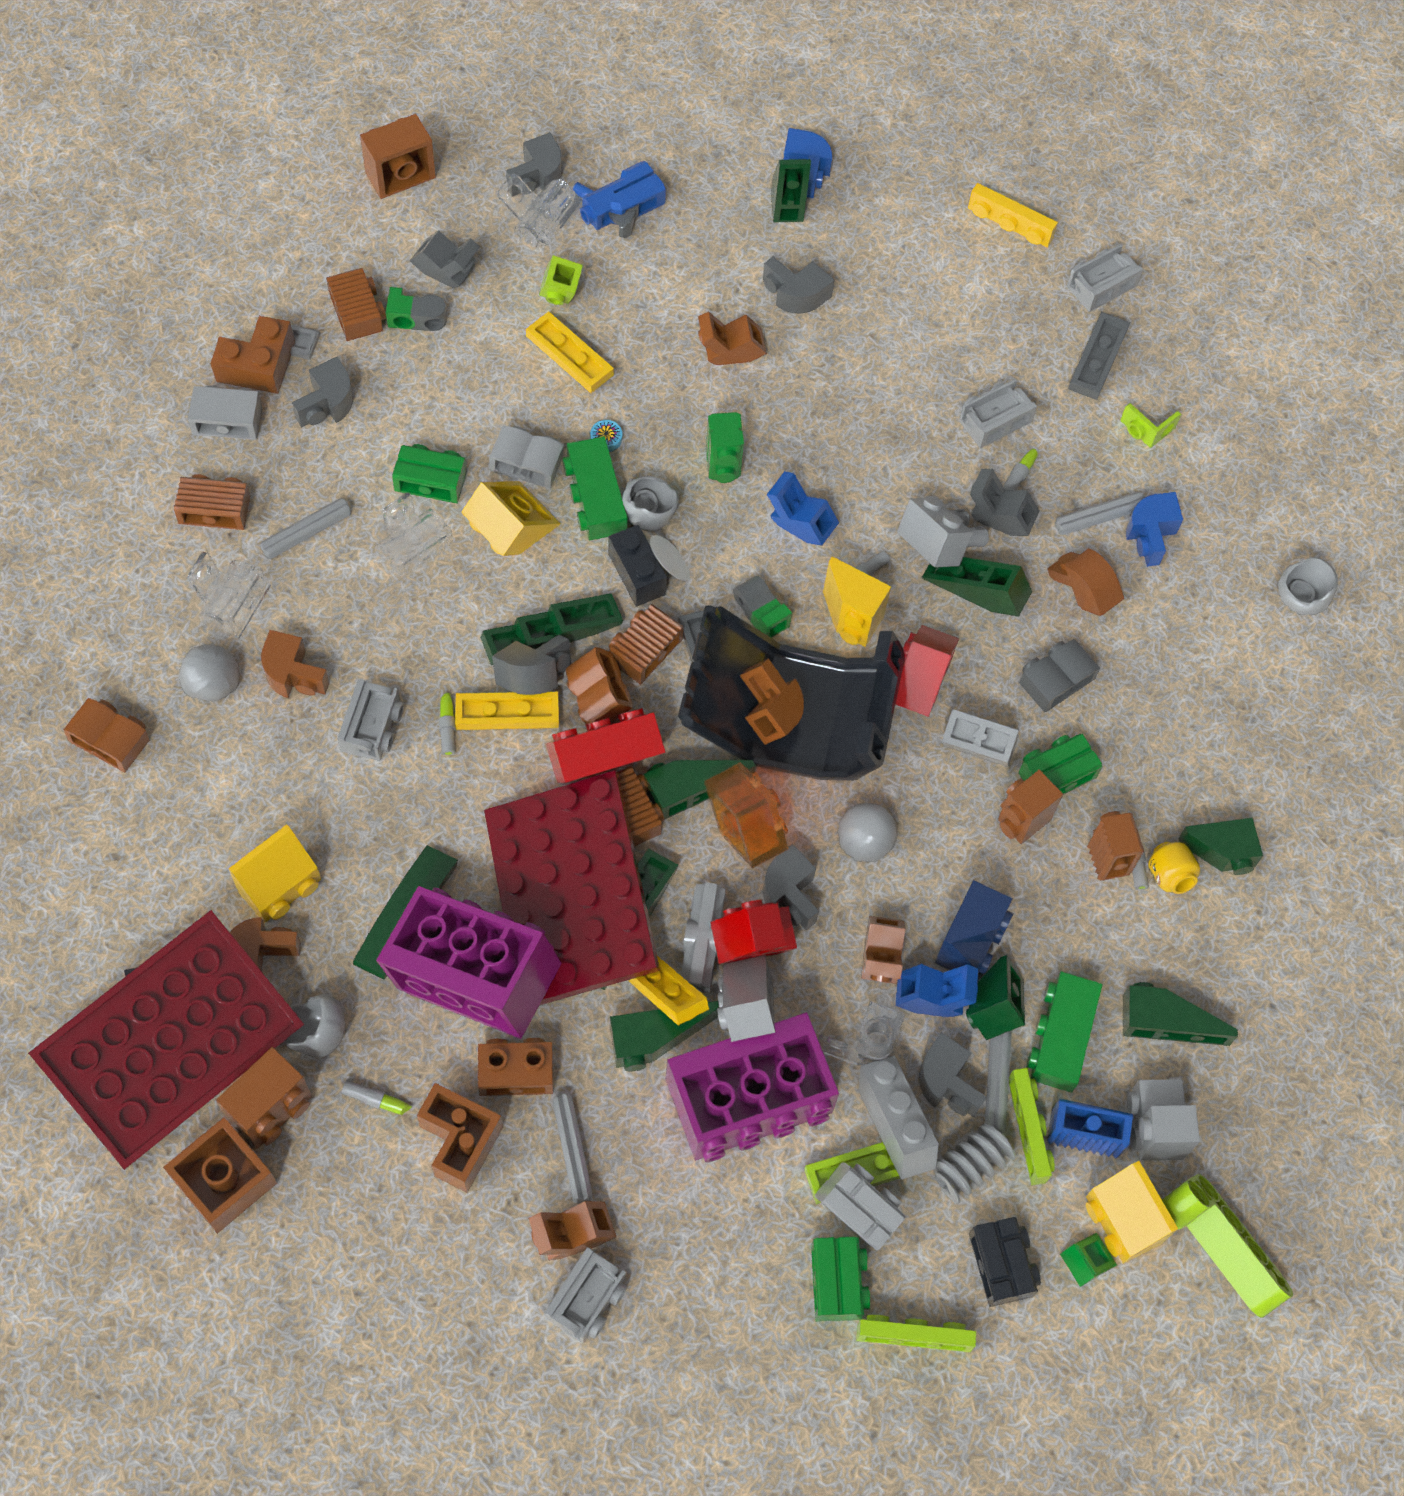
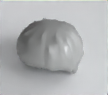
M647 475L646 477L632 479L627 482L626 489L622 493V501L627 519L635 526L639 524L641 530H659L672 519L678 507V492L666 481Z
M1310 557L1286 568L1278 582V593L1281 601L1292 612H1296L1298 615H1316L1325 611L1331 604L1337 591L1338 577L1335 569L1327 561L1317 557Z
M212 643L210 645L204 644L194 647L186 654L179 669L181 688L191 698L211 702L219 701L236 690L240 677L239 664L235 657L221 646H216Z
M859 803L853 808L848 809L839 821V828L837 830L841 849L858 862H876L884 858L894 848L898 837L897 826L891 814L879 804Z
M322 994L310 997L307 1003L292 1008L304 1025L286 1039V1045L290 1049L311 1057H324L331 1054L339 1046L345 1029L344 1010L340 1002L333 997Z

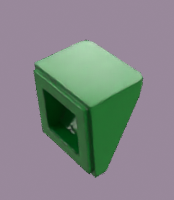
M1097 1233L1074 1243L1060 1253L1080 1287L1117 1266Z

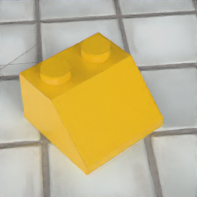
M520 481L481 482L461 512L470 521V526L478 533H481L491 543V548L502 556L520 555L561 524Z
M832 556L828 563L823 594L835 630L845 642L851 645L860 644L866 647L884 618L891 586Z
M287 824L228 868L238 893L259 917H262L264 923L271 918L277 920L283 917L290 909L289 904L300 896L302 898L310 896L318 888V882L321 880L318 867Z
M1140 1161L1131 1164L1094 1187L1086 1196L1088 1200L1086 1209L1090 1218L1096 1224L1101 1223L1107 1234L1104 1240L1109 1252L1113 1257L1119 1256L1123 1264L1162 1245L1178 1230Z

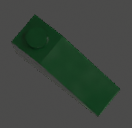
M811 159L779 160L772 177L771 186L773 223L804 221Z
M963 557L959 566L937 568L929 563L922 576V579L990 612L1017 617L1020 616L1033 592L1022 566Z
M674 760L667 764L658 763L652 766L644 774V779L649 788V793H647L652 803L659 805L665 820L754 779L756 765L753 760Z
M1138 982L1129 985L1123 994V1036L1224 1046H1230L1238 1037V1029L1166 988H1156L1152 983Z
M718 1001L708 1002L709 1010L680 1025H677L660 1009L610 1016V1031L616 1068L624 1067L625 1071L628 1072L646 1068L647 1063L654 1062L717 1019Z

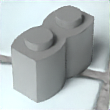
M502 426L489 456V470L551 489L562 462L564 445L551 436H533L519 426Z

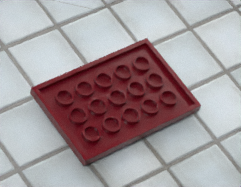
M615 770L484 810L502 912L510 916L516 923L525 925L529 922L542 928L561 962L540 1005L660 971L620 777Z
M210 910L28 1054L125 1170L244 1074L271 1047L275 1049L301 1028L304 1023L213 911Z

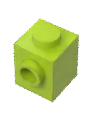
M553 255L546 266L539 296L545 297L547 302L554 305L569 304L575 295L583 265Z

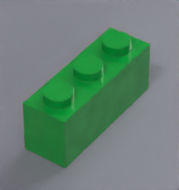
M605 436L567 443V457H562L565 476H572L574 484H569L573 504L579 503L581 511L577 512L580 531L586 530L590 541L606 538L626 530L627 515Z
M1062 971L1055 982H1048L1043 999L1044 1002L1049 1003L1047 1014H1040L1035 1034L1041 1036L1038 1048L1032 1046L1026 1065L1027 1068L1032 1069L1030 1079L1034 1078L1038 1083L1070 1093L1074 1091L1079 1083L1103 984Z

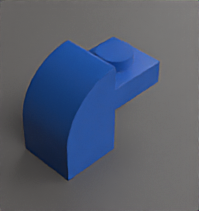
M789 128L783 160L811 159L807 197L814 198L815 188L821 189L823 176L830 177L832 163L831 147L823 137L816 133Z
M784 471L767 493L769 500L775 508L771 514L773 521L779 527L806 543L822 546L839 524L826 499L808 497L796 475L792 472Z
M1176 492L1153 494L1142 499L1136 505L1127 525L1126 539H1137L1138 555L1140 557L1144 556L1147 567L1160 565L1166 552L1162 536L1177 534L1183 522Z
M920 964L903 970L901 979L897 980L895 1006L917 1014L940 1017L963 1015L964 1006L976 1003L978 968L967 964L943 973Z

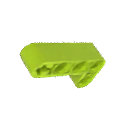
M1197 1174L1189 1178L1162 1199L1178 1229L1188 1227L1243 1301L1258 1317L1264 1318L1293 1296L1292 1289L1286 1279L1214 1186L1204 1176Z

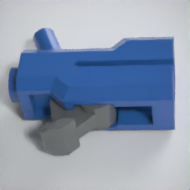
M641 161L623 170L620 179L598 190L593 191L579 182L574 185L572 190L574 194L582 198L580 214L587 225L592 224L596 230H599L611 223L619 225V237L627 238L632 234L634 219L664 205L666 200V188L657 174H654L653 169L646 161Z

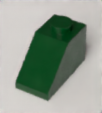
M1253 817L1186 826L1178 838L1179 842L1187 845L1192 853L1221 872L1233 870L1234 875H1243L1253 871L1254 867L1263 857Z
M1004 955L997 960L977 983L976 1003L969 1005V1008L966 1009V1016L973 1029L978 1028L986 1040L1025 1025L1024 979L1010 958Z

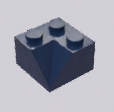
M973 880L943 941L935 963L948 970L968 964L978 968V972L985 975L994 956L987 953L992 942L999 945L1014 914L1008 911L1013 898Z

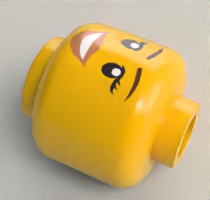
M1163 842L1155 847L1148 861L1149 871L1158 886L1165 892L1182 894L1191 890L1198 882L1201 872L1200 865L1189 847L1184 843Z

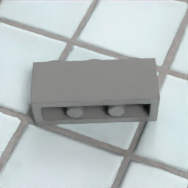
M766 955L724 964L723 977L718 978L720 989L718 1001L720 1007L717 1008L721 1029H728L731 1042L775 1033L774 987Z
M895 1055L861 1065L859 1093L900 1179L936 1169L939 1143Z

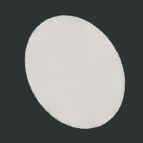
M658 535L652 536L650 545L660 564L675 578L687 581L690 578V571L678 549L665 538Z

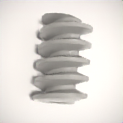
M982 1124L978 1128V1133L968 1135L967 1142L960 1141L955 1146L956 1151L948 1150L944 1154V1160L937 1159L934 1173L936 1181L950 1200L958 1204L961 1201L957 1193L959 1189L969 1196L972 1193L969 1181L974 1182L979 1187L982 1186L983 1180L980 1173L983 1172L992 1178L995 1173L991 1164L994 1163L999 1168L1004 1169L1006 1163L1003 1155L1005 1154L1010 1159L1015 1160V1153L1008 1140L997 1129L988 1124Z

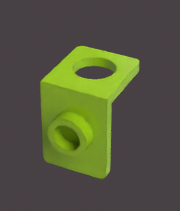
M1129 403L1125 406L1120 421L1127 426L1128 432L1133 438L1141 439L1147 446L1152 448L1176 429L1182 414L1177 411L1156 427Z

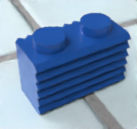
M1059 1098L1055 1107L1052 1108L1047 1141L1050 1145L1055 1142L1057 1147L1061 1144L1064 1148L1070 1146L1072 1150L1077 1147L1079 1151L1084 1149L1087 1153L1091 1150L1093 1154L1099 1152L1101 1156L1103 1154H1106L1108 1157L1113 1155L1116 1159L1130 1144L1133 1114Z

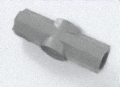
M707 882L696 884L694 890L691 918L687 920L683 943L685 954L681 976L701 993L709 992L712 984L713 966L717 952L710 922L722 917L726 889L718 884Z

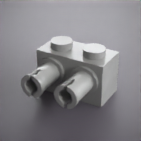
M933 496L910 498L897 533L934 567L959 566L967 547H984L989 540L988 530L984 529V526L968 527L970 517L965 509L948 510L943 506V502Z

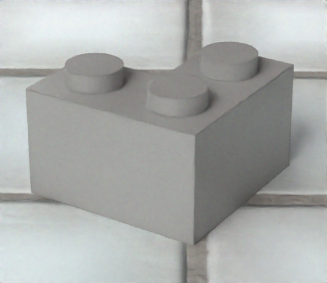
M1138 1080L1132 1088V1092L1127 1094L1128 1112L1135 1115L1136 1128L1131 1129V1145L1133 1150H1138L1139 1160H1183L1200 1143L1196 1105H1185L1183 1080Z

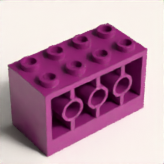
M420 886L417 887L376 960L397 989L522 1039L561 965L554 952V947L545 936V931L539 926L529 922L525 925L516 923L503 912L494 911L492 914L484 911L480 905L471 900L464 899L460 902L452 899L447 892L439 888H433L431 891Z
M807 1012L776 1022L775 1033L733 1042L729 1038L667 1059L665 1080L695 1161L704 1158L706 1163L719 1160L726 1155L725 1150L739 1146L741 1151L751 1149L761 1143L760 1138L771 1134L776 1139L788 1136L795 1132L794 1126L808 1122L810 1127L820 1125L830 1119L829 1114L833 1113L839 1097L838 1089Z

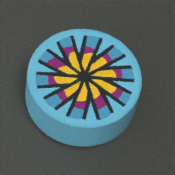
M601 420L593 425L590 439L605 436L609 452L620 447L622 443V429L616 422Z

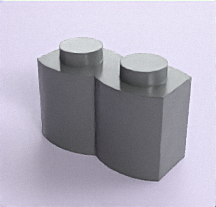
M1075 639L1067 643L1063 641L1058 642L1048 651L1047 654L1049 656L1041 660L1036 657L1029 661L1022 669L1023 675L1019 683L1044 713L1095 680L1100 670V667Z

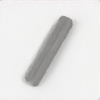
M1135 492L1058 516L1055 522L1056 529L1060 535H1065L1132 514L1136 505L1144 499V495L1142 492Z
M339 498L260 543L262 552L268 559H272L348 517L351 514L348 503L343 498Z
M1010 1031L991 1038L989 1048L985 1124L993 1126L1001 1134L1006 1131L1012 1036Z
M571 1094L557 1095L553 1097V1107L574 1203L592 1200L593 1193Z

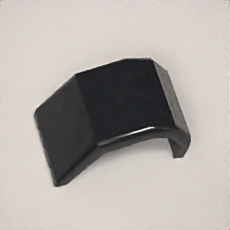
M705 606L700 625L702 632L698 633L692 657L694 662L690 665L685 685L687 692L683 693L678 717L684 727L740 760H753L756 767L817 780L854 781L883 765L904 665L903 647L893 631L879 632L875 656L872 658H844L780 644L722 606ZM769 659L786 683L796 679L803 694L804 710L799 723L786 736L764 745L745 718L759 702L740 675L747 668Z

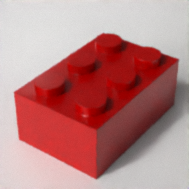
M643 708L619 714V722L611 724L610 718L585 724L587 731L579 734L576 728L552 734L554 741L545 744L557 783H567L666 753L654 712L644 714Z

